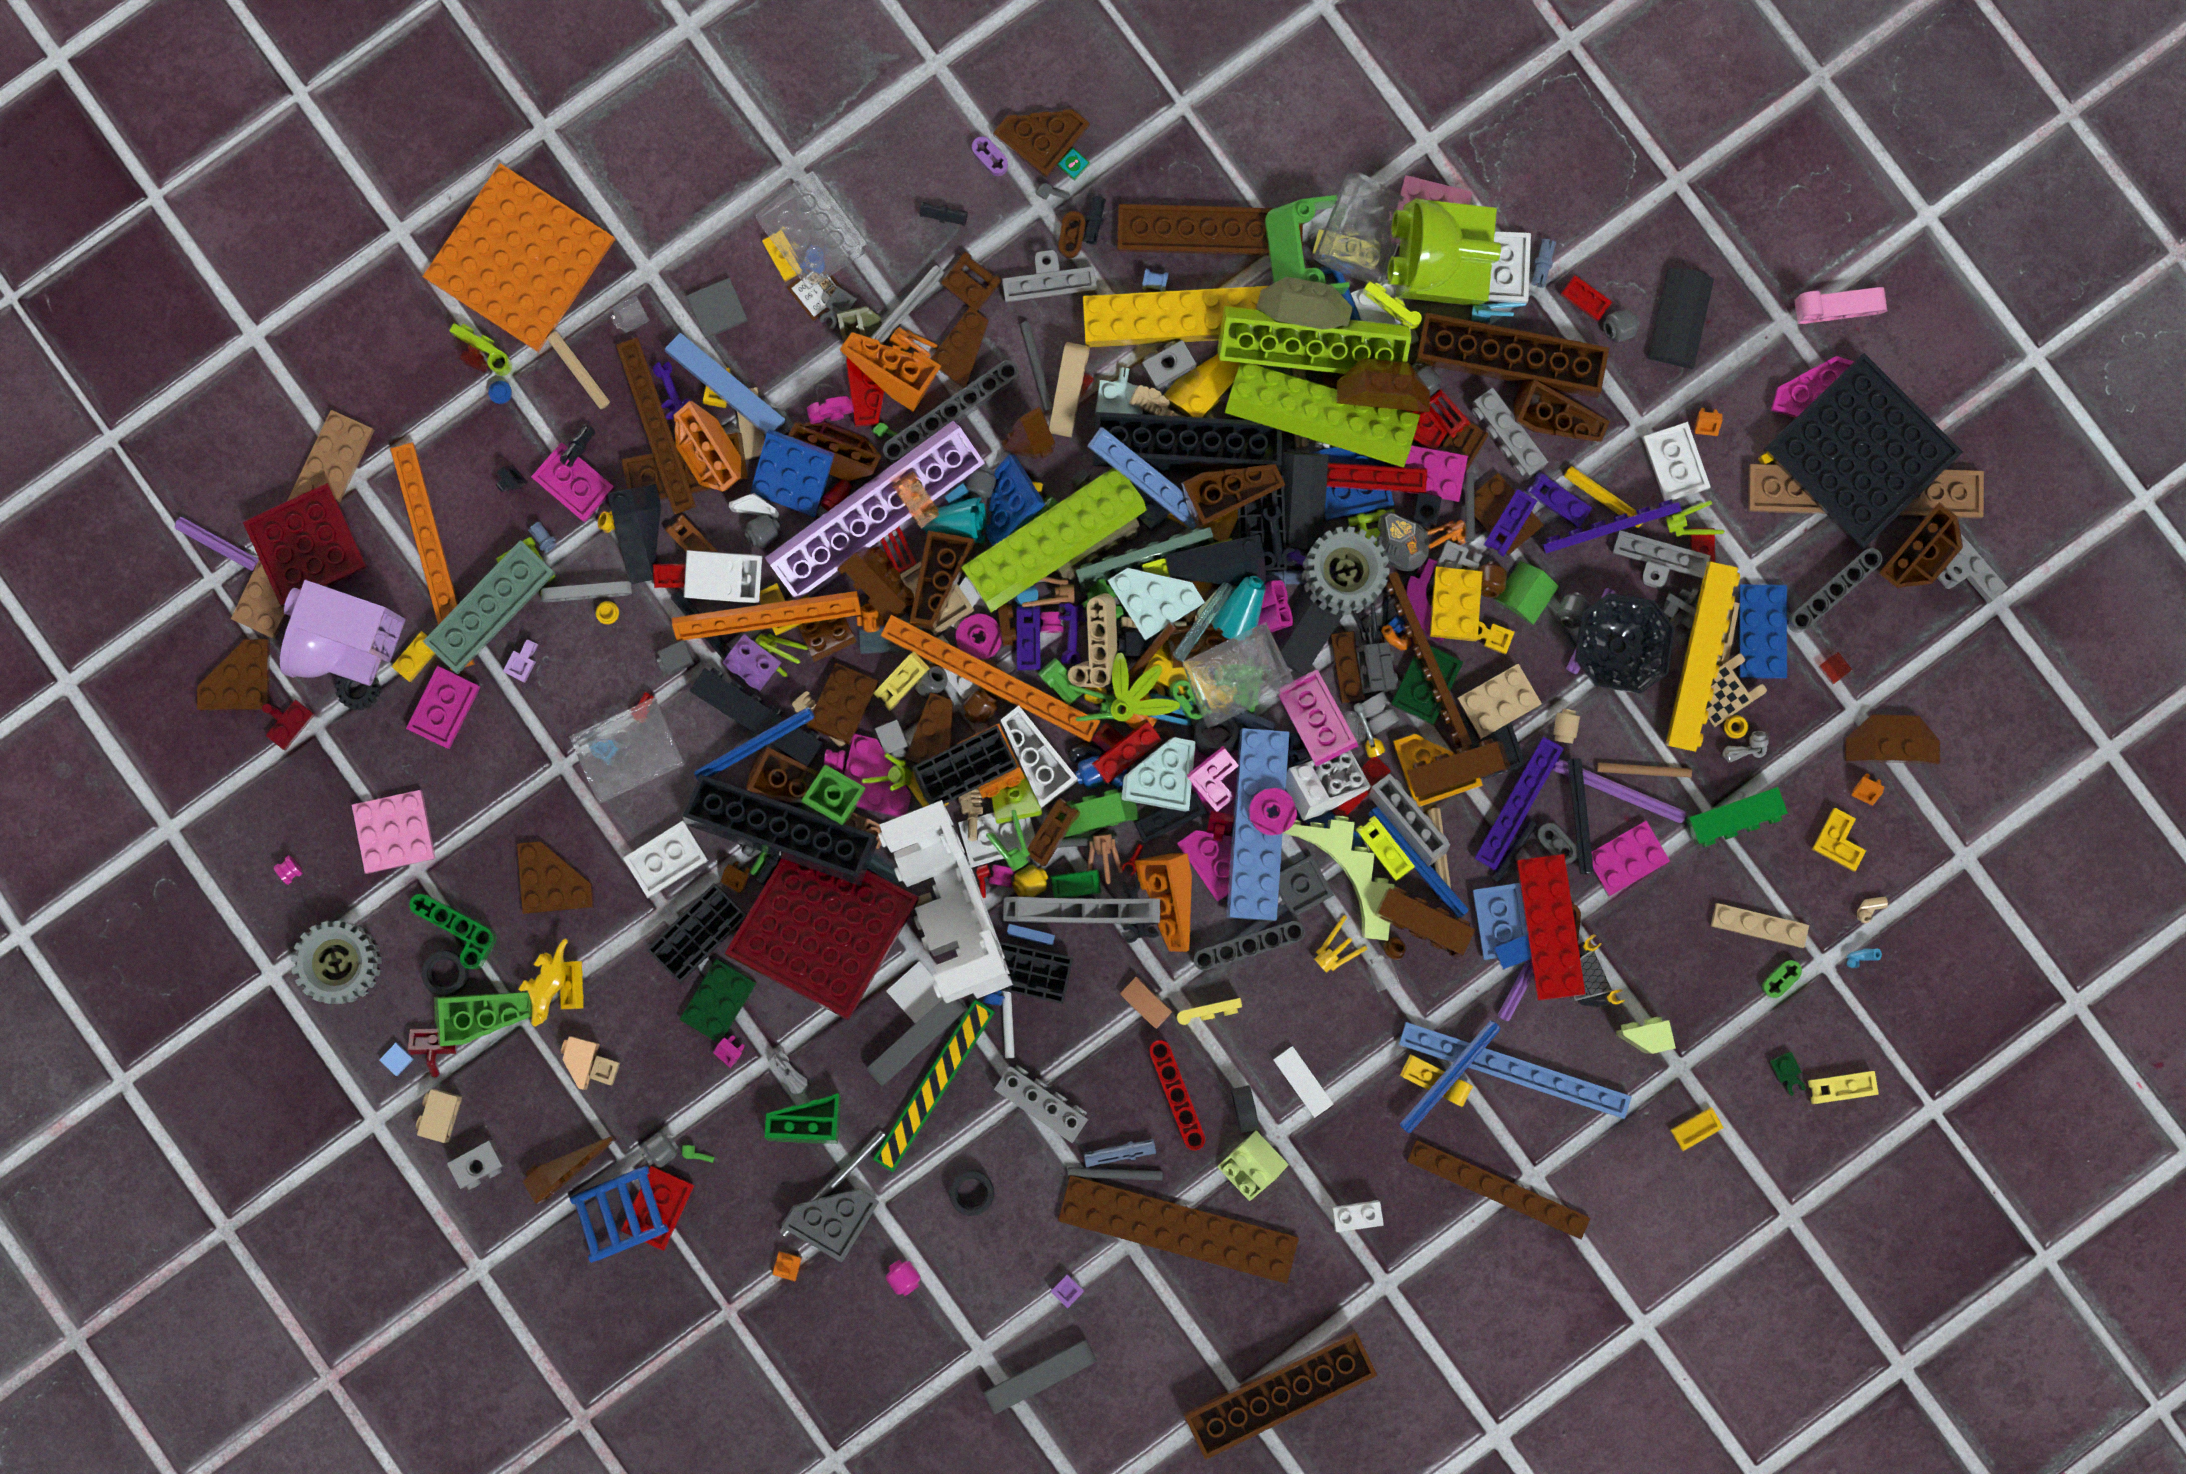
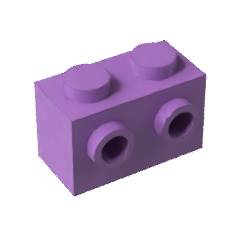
M745 634L723 661V664L731 672L741 676L749 686L761 691L782 663Z

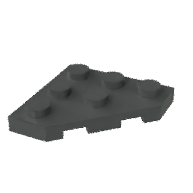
M857 1188L792 1206L781 1227L842 1263L879 1201Z

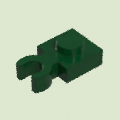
M1792 1051L1769 1061L1778 1082L1786 1081V1092L1788 1095H1794L1792 1091L1794 1084H1797L1801 1091L1806 1089L1805 1084L1796 1077V1075L1802 1072Z

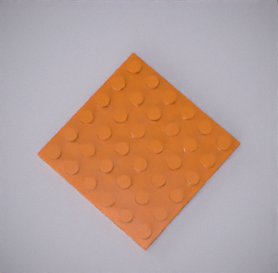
M500 163L422 277L539 353L546 343L547 337L554 331L615 241V237Z

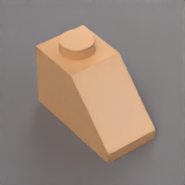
M571 1036L563 1042L561 1054H564L562 1060L577 1087L587 1090L590 1081L589 1077L600 1044Z

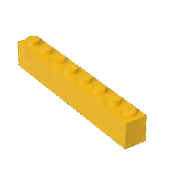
M1714 562L1706 563L1665 745L1695 752L1697 747L1702 745L1703 734L1700 732L1702 724L1706 725L1709 711H1706L1708 701L1711 702L1714 688H1711L1713 678L1716 679L1719 672V665H1716L1718 655L1722 656L1724 650V642H1721L1723 632L1727 633L1730 623V619H1727L1728 610L1733 609L1735 596H1732L1733 588L1738 586L1740 580V573H1737V567Z

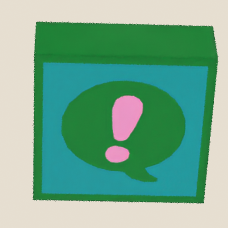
M1072 148L1057 166L1075 181L1090 165V162Z

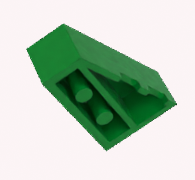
M837 1093L830 1097L816 1099L805 1104L767 1113L765 1139L775 1142L838 1144L841 1107L840 1094Z

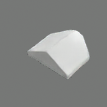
M755 493L729 502V508L732 512L759 516L765 514L774 518L779 516V513L773 506Z

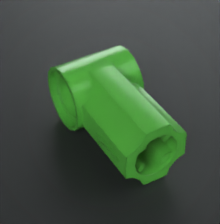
M1056 658L1038 672L1043 681L1050 688H1053L1068 705L1074 703L1083 694L1068 688V685H1073L1069 681L1068 671Z

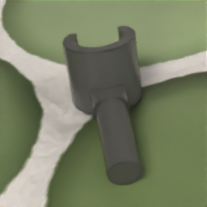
M1046 183L1042 184L1036 193L1037 196L1047 200L1050 194L1068 200L1070 194L1053 189Z

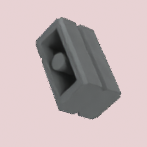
M1389 642L1368 644L1356 648L1363 694L1381 693L1397 689L1398 676L1393 670L1392 661L1394 660V653L1389 646Z

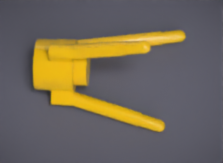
M1346 915L1342 916L1322 947L1316 951L1318 956L1314 960L1326 973L1330 969L1334 971L1340 965L1367 950V946H1364L1338 960L1339 958L1336 955L1352 942V938H1348L1334 951L1330 948L1325 951L1347 919Z

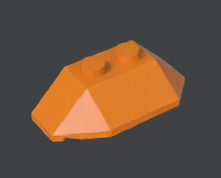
M689 401L674 414V421L676 422V448L700 485L722 492L726 491L741 478V456L719 421L700 406Z

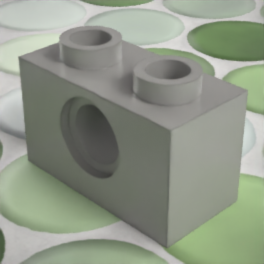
M1174 340L1165 345V350L1158 354L1152 352L1144 357L1145 361L1142 362V368L1156 390L1196 368V362L1183 340L1178 343ZM1168 358L1173 360L1174 366L1165 368L1161 362Z
M898 720L875 728L885 754L888 753L897 759L906 756L909 745Z
M490 1140L447 1163L459 1188L467 1187L470 1190L480 1185V1179L488 1175L490 1179L502 1173L501 1168L506 1163L494 1140ZM475 1160H479L483 1164V1169L480 1173L473 1170Z

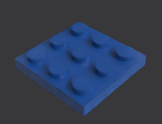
M769 429L765 437L750 493H755L762 498L815 517L819 510L835 454Z
M1338 447L1311 452L1315 454H1329L1328 463L1385 466L1384 461ZM1327 487L1325 521L1393 507L1391 491Z

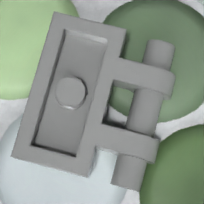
M1446 540L1435 567L1461 569L1462 565L1468 567L1467 570L1478 571L1483 555L1474 552L1471 560L1466 559L1469 549ZM1434 571L1431 575L1428 584L1433 585Z

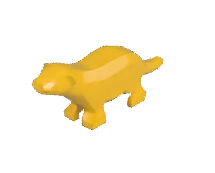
M563 939L559 944L554 958L549 953L539 955L534 965L538 967L542 965L541 973L535 980L532 978L529 982L524 980L519 988L520 991H528L532 1005V1026L536 1027L547 1019L550 1002L565 982L566 968L563 953L568 943L567 939Z

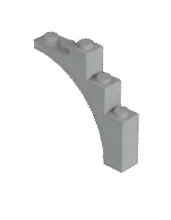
M1004 897L1003 921L1083 924L1160 923V899Z

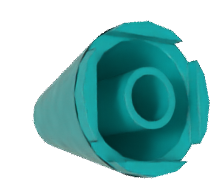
M975 497L926 511L924 516L921 517V528L925 530L926 534L929 530L972 538L975 540V544H982L986 538V535H982V529L987 527L984 503H979L982 500L981 497Z
M1257 576L1245 577L1214 614L1211 623L1215 630L1219 627L1223 631L1222 635L1235 642L1247 643L1248 639L1251 642L1254 640L1266 589L1262 579Z

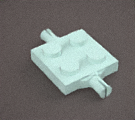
M1121 367L1118 381H1099L1095 414L1096 412L1142 414L1143 409L1139 406L1129 405L1135 388L1138 387L1128 382L1130 369L1126 368L1124 373V368Z

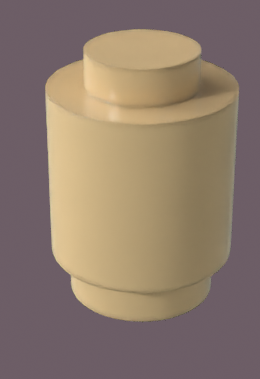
M1562 709V713H1557L1553 735H1555L1554 741L1573 744L1574 738H1577L1580 716H1576V711Z

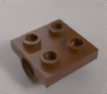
M846 617L798 625L814 662L857 642Z

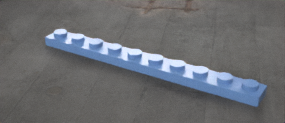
M1405 1022L1398 1045L1454 1062L1470 1043ZM1486 1048L1468 1067L1622 1119L1626 1117L1632 1096Z

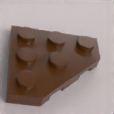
M1073 109L1050 113L1049 111L1037 112L1021 116L1008 115L993 132V136L1047 178L1088 129L1090 123Z
M243 640L197 686V710H262L264 704H269L270 640Z
M543 842L517 844L522 914L594 908L592 884L550 850Z

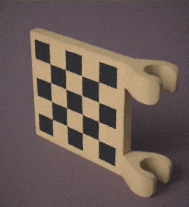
M1741 653L1720 666L1717 678L1712 680L1711 688H1714L1711 702H1707L1706 711H1709L1708 718L1714 727L1767 691L1766 687L1760 684L1748 692L1734 673L1733 669L1745 661Z

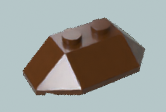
M1362 358L1337 381V404L1429 412L1430 390L1409 363Z
M801 422L794 423L788 435L834 453L829 474L846 481L872 475L881 459V454L876 451L867 438L826 422L814 424L810 422L804 424Z
M1939 502L1879 574L1896 588L1932 584L1963 548L1958 516Z
M1872 714L1845 738V761L1940 764V740L1920 716Z

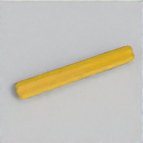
M1571 466L1564 475L1566 479L1618 515L1626 513L1628 517L1637 515L1635 509L1576 468Z

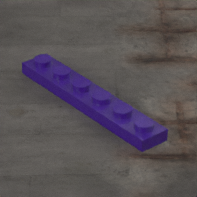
M1670 499L1659 503L1660 508L1650 510V506L1636 510L1637 515L1628 517L1626 513L1613 517L1615 521L1613 523L1605 524V521L1591 524L1592 529L1584 532L1582 528L1569 531V536L1560 539V535L1547 538V543L1542 546L1546 554L1682 510L1679 502L1673 503V500Z
M1542 737L1474 858L1476 861L1492 870H1496L1562 753L1563 747Z

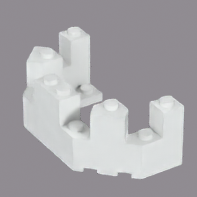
M941 800L880 824L882 833L878 835L882 846H887L891 853L894 852L898 865L894 870L899 882L903 880L908 887L934 877L936 884L932 885L937 900L916 907L917 916L914 917L918 930L923 929L925 937L921 939L925 950H930L933 956L957 948L958 957L934 966L937 973L933 975L936 982L933 986L937 997H942L946 1003H949L972 993L978 999L1013 984L1010 976H1008L1009 970L1006 961L1003 960L1005 957L974 873L964 855L965 852L958 834H956L954 827H952L951 817Z

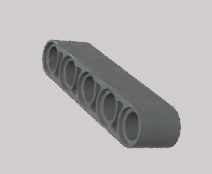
M1868 548L1855 557L1788 617L1787 625L1789 629L1795 633H1800L1810 628L1882 563L1880 551ZM1865 555L1873 557L1874 564L1872 566L1866 564L1864 560ZM1848 570H1853L1856 573L1857 578L1855 581L1848 578ZM1831 585H1835L1838 587V596H1834L1831 594ZM1814 600L1821 602L1822 610L1820 612L1814 610L1812 606ZM1797 615L1804 618V627L1796 624L1795 617Z
M1297 921L1278 925L1202 949L1194 955L1193 963L1201 971L1223 966L1296 943L1304 937L1305 928ZM1292 925L1300 929V936L1296 939L1290 938L1287 934L1288 928ZM1269 932L1275 933L1278 937V941L1274 946H1270L1265 942V935ZM1247 939L1255 943V950L1252 953H1247L1242 948L1243 942ZM1224 946L1230 947L1233 951V956L1229 960H1225L1220 956V950ZM1202 953L1210 956L1211 962L1207 967H1202L1197 962L1198 956Z
M942 999L877 1058L866 1071L883 1087L957 1020L967 1008L959 999L949 1003Z
M1085 1339L983 1392V1395L993 1415L1090 1366L1097 1359Z

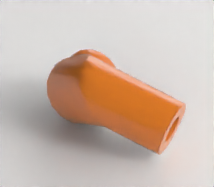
M1390 625L1384 626L1381 630L1386 641L1401 651L1407 650V647L1412 644V641L1406 635H1402L1399 638Z

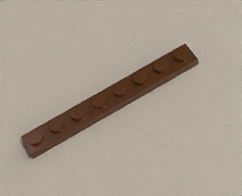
M637 337L617 344L616 347L673 513L675 515L695 508L697 506L661 406L641 343Z
M1397 571L1386 577L1388 581L1385 588L1389 595H1393L1396 601L1393 604L1398 616L1403 617L1405 625H1403L1404 632L1408 638H1412L1415 645L1412 647L1416 658L1421 659L1424 665L1422 668L1423 675L1427 681H1431L1434 688L1431 690L1436 703L1440 702L1442 706L1441 716L1445 724L1449 723L1452 729L1450 733L1451 739L1455 746L1459 745V748L1471 745L1470 737Z
M1418 1140L1415 1141L1407 1159V1162L1580 1240H1582L1591 1219Z

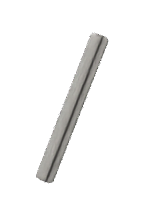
M934 266L871 338L878 340L882 344L944 275V271L939 266Z

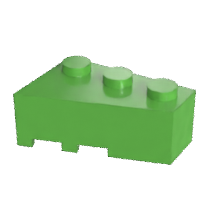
M1117 789L1104 792V797L1096 798V795L1082 798L1083 802L1075 804L1074 801H1069L1067 805L1070 808L1079 810L1080 815L1071 825L1065 837L1094 831L1107 826H1115L1126 821L1139 820L1136 802L1122 800V792L1118 793ZM1060 813V815L1058 816V818L1062 821H1064L1066 815H1064L1063 813Z

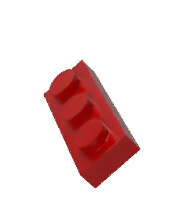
M1146 721L1092 763V765L1104 782L1109 783L1162 739L1152 725Z
M1377 756L1372 757L1361 768L1371 788L1391 772ZM1371 788L1330 811L1336 816L1346 817L1370 793Z

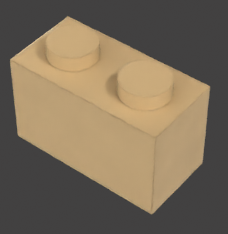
M430 1089V1092H427L423 1099L422 1105L425 1107L423 1116L420 1115L416 1123L417 1135L442 1143L449 1142L462 1096L438 1089Z

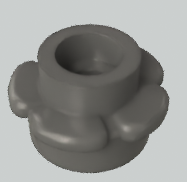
M1084 468L1077 472L1070 479V482L1074 485L1073 488L1079 487L1081 489L1089 484L1091 473H1087Z

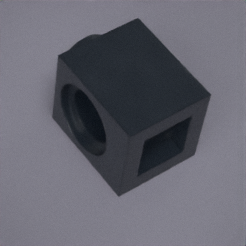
M1418 493L1412 520L1419 523L1425 530H1430V527L1435 528L1442 497ZM1423 507L1430 508L1432 516L1430 518L1423 517L1420 509Z
M1125 632L1117 635V654L1122 653L1125 659H1139L1152 644V636L1145 640L1141 633Z

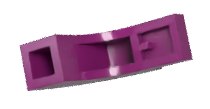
M1429 558L1426 564L1423 563L1416 575L1420 576L1419 579L1414 576L1409 577L1405 591L1424 635L1442 643L1444 638L1430 637L1432 607L1429 605L1426 597V588L1437 561Z

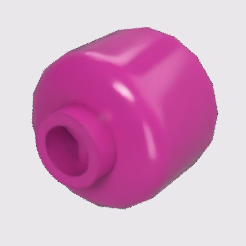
M899 1259L888 1267L890 1272L886 1275V1281L897 1295L903 1294L906 1296L920 1286L918 1282L921 1280V1276L911 1261L902 1263Z

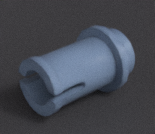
M541 522L535 523L528 530L539 543L540 550L549 552L557 545L555 537L549 535Z

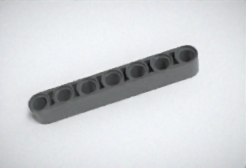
M1011 360L1001 362L888 440L883 447L886 460L894 464L950 422L954 421L957 424L1012 386L1019 378L1017 364ZM1012 368L1015 373L1012 377L1007 378L1002 375L1003 370ZM993 381L996 386L993 390L987 391L983 388L984 383ZM973 394L977 399L974 403L968 404L964 401L965 396ZM950 407L958 410L954 417L946 416L945 411ZM929 421H937L939 423L938 427L935 430H928L926 425ZM915 433L920 438L917 443L911 444L907 441L908 436ZM891 447L900 448V454L896 457L889 456L888 451Z

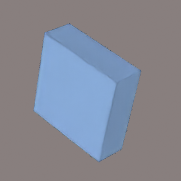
M395 1043L380 1061L395 1076H399L414 1058L398 1043Z

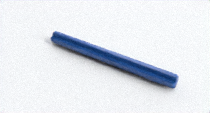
M809 707L803 709L694 772L695 777L698 780L700 774L707 777L717 774L812 720L815 717L814 713Z
M1378 806L1373 808L1368 813V816L1370 818L1376 816L1413 863L1414 869L1455 916L1462 918L1468 912V908L1435 870L1431 866L1428 867Z
M1491 1020L1403 1119L1400 1123L1403 1130L1407 1133H1411L1498 1034L1501 1028L1496 1022Z

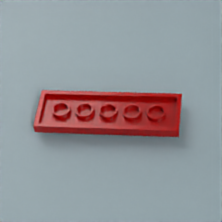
M1565 855L1517 860L1537 1001L1585 995Z

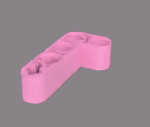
M1883 287L1822 295L1820 291H1810L1800 294L1794 300L1798 324L1877 315L1888 311Z

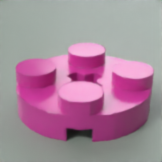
M847 396L826 399V403L820 406L816 402L806 408L811 424L822 422L826 418H830L831 421L841 420L844 418L843 414L854 412L852 399H849Z
M975 614L962 620L957 628V646L961 651L979 660L990 659L999 651L1002 645L1001 628L996 620L985 614ZM982 631L984 632L983 637L986 639L984 642L980 641L977 644L973 634H978Z
M1278 788L1264 789L1256 794L1251 800L1248 810L1249 821L1253 824L1254 828L1260 833L1269 836L1280 835L1289 830L1297 816L1292 797L1286 791ZM1274 805L1277 807L1276 811L1279 815L1269 818V813L1266 812L1267 807L1272 808Z

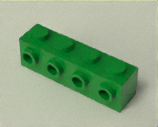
M1779 787L1686 818V822L1694 844H1702L1704 848L1715 844V838L1724 836V839L1727 840L1738 836L1737 831L1746 828L1747 832L1761 828L1759 823L1767 820L1769 825L1782 821V815L1788 814Z

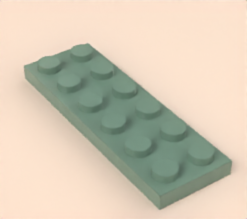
M1199 527L1184 536L1177 534L1162 543L1155 541L1140 550L1134 548L1118 557L1108 556L1102 562L1096 564H1083L1080 566V569L1076 570L1081 592L1088 591L1090 587L1097 584L1099 579H1105L1106 584H1109L1107 580L1126 568L1143 571L1141 565L1163 559L1167 554L1213 544L1211 528Z
M520 540L423 642L456 674H459L545 585L555 572Z

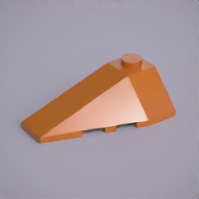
M851 332L841 346L840 351L891 398L914 411L936 377L941 365L922 353L914 351L912 354L900 350L901 347L893 345V347L880 344L876 339Z
M1169 853L1135 860L1142 891L1146 889L1150 899H1160V923H1158V927L1168 950L1177 952L1189 951L1192 874L1188 853Z

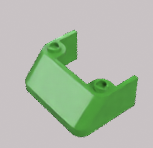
M1337 195L1301 199L1274 208L1268 212L1265 218V227L1273 284L1285 277L1326 284L1325 276L1321 270L1317 268L1305 269L1299 224L1311 221L1315 215V210L1333 208L1337 201ZM1349 282L1329 284L1333 285L1340 294H1345L1350 287Z

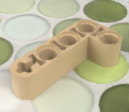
M1070 342L1065 344L1049 426L1051 434L1072 438L1090 346Z
M1107 593L1100 594L1090 599L1087 603L1089 661L1081 662L1070 668L1068 678L1075 686L1100 688L1112 683V668L1117 655L1116 603L1113 596ZM1100 624L1104 627L1105 633L1101 632ZM1101 647L1105 650V656L1101 654ZM1080 669L1084 672L1085 678L1080 675ZM1101 670L1105 672L1106 679L1102 677Z

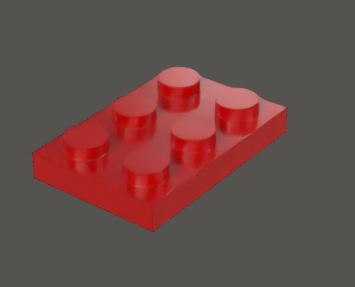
M651 1166L649 1169L650 1173L647 1176L662 1222L667 1225L669 1231L645 1241V1243L665 1251L695 1185ZM640 1188L633 1207L641 1231L644 1232L654 1228L642 1189ZM626 1219L621 1231L633 1236L628 1219Z

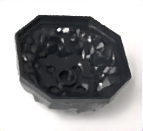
M1608 593L1581 613L1575 660L1594 686L1641 694L1668 674L1675 627L1656 601Z

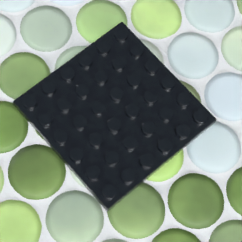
M1865 353L1856 359L1763 449L1861 549H1864L1963 453Z

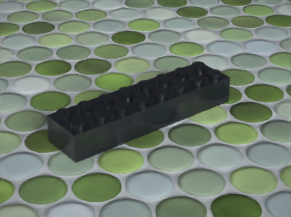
M1096 412L1093 437L1101 427L1156 470L1217 472L1276 464L1278 471H1280L1282 466V430L1250 420ZM1093 452L1092 466L1112 467Z
M701 774L682 816L687 826L861 886L878 844L874 834L845 824L841 825L834 820Z

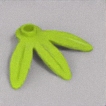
M1122 653L1116 655L1112 668V683L1117 699L1111 705V714L1116 720L1127 721L1133 714L1163 715L1180 708L1179 702L1169 699L1140 701L1157 682L1162 672L1160 665H1156L1142 674L1133 684L1130 691H1128L1129 673L1126 659ZM1120 705L1126 707L1124 714H1120L1118 711Z

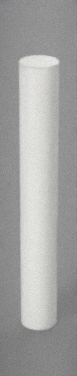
M1002 991V996H1005V999L1002 1000L1005 1058H1015L1011 993Z

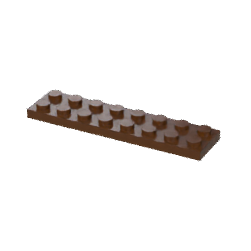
M1119 204L1117 251L1270 256L1265 218L1268 212L1274 208ZM1303 223L1299 224V230L1303 246Z

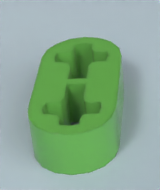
M1176 680L1170 685L1169 692L1174 701L1180 703V709L1188 718L1201 719L1206 714L1205 702L1189 682ZM1178 686H1185L1183 692L1187 696L1186 698L1183 695H1177L1179 691ZM1190 701L1192 704H1199L1197 708L1198 713L1190 712L1193 709L1189 703Z
M1792 960L1783 962L1763 982V993L1770 998L1782 996L1802 975L1800 964ZM1794 966L1793 972L1795 976L1789 975L1784 979L1782 976L1787 973L1785 967ZM1780 980L1781 983L1777 986L1778 993H1770L1769 989L1771 987L1769 983H1776Z

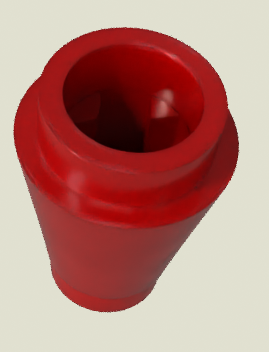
M841 479L822 497L820 505L826 511L831 510L848 497L852 486L847 481Z

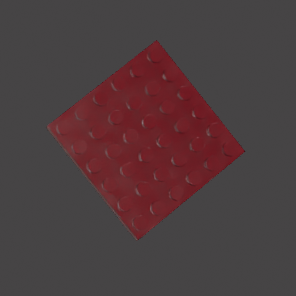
M781 858L725 951V955L849 1021L916 907L919 897L868 870L861 886Z

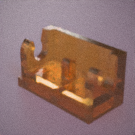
M913 471L892 485L920 528H923L939 515L938 508Z

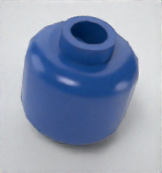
M1093 756L1078 763L1079 771L1075 772L1079 785L1084 784L1088 790L1107 784L1092 765V763L1100 758L1099 756Z

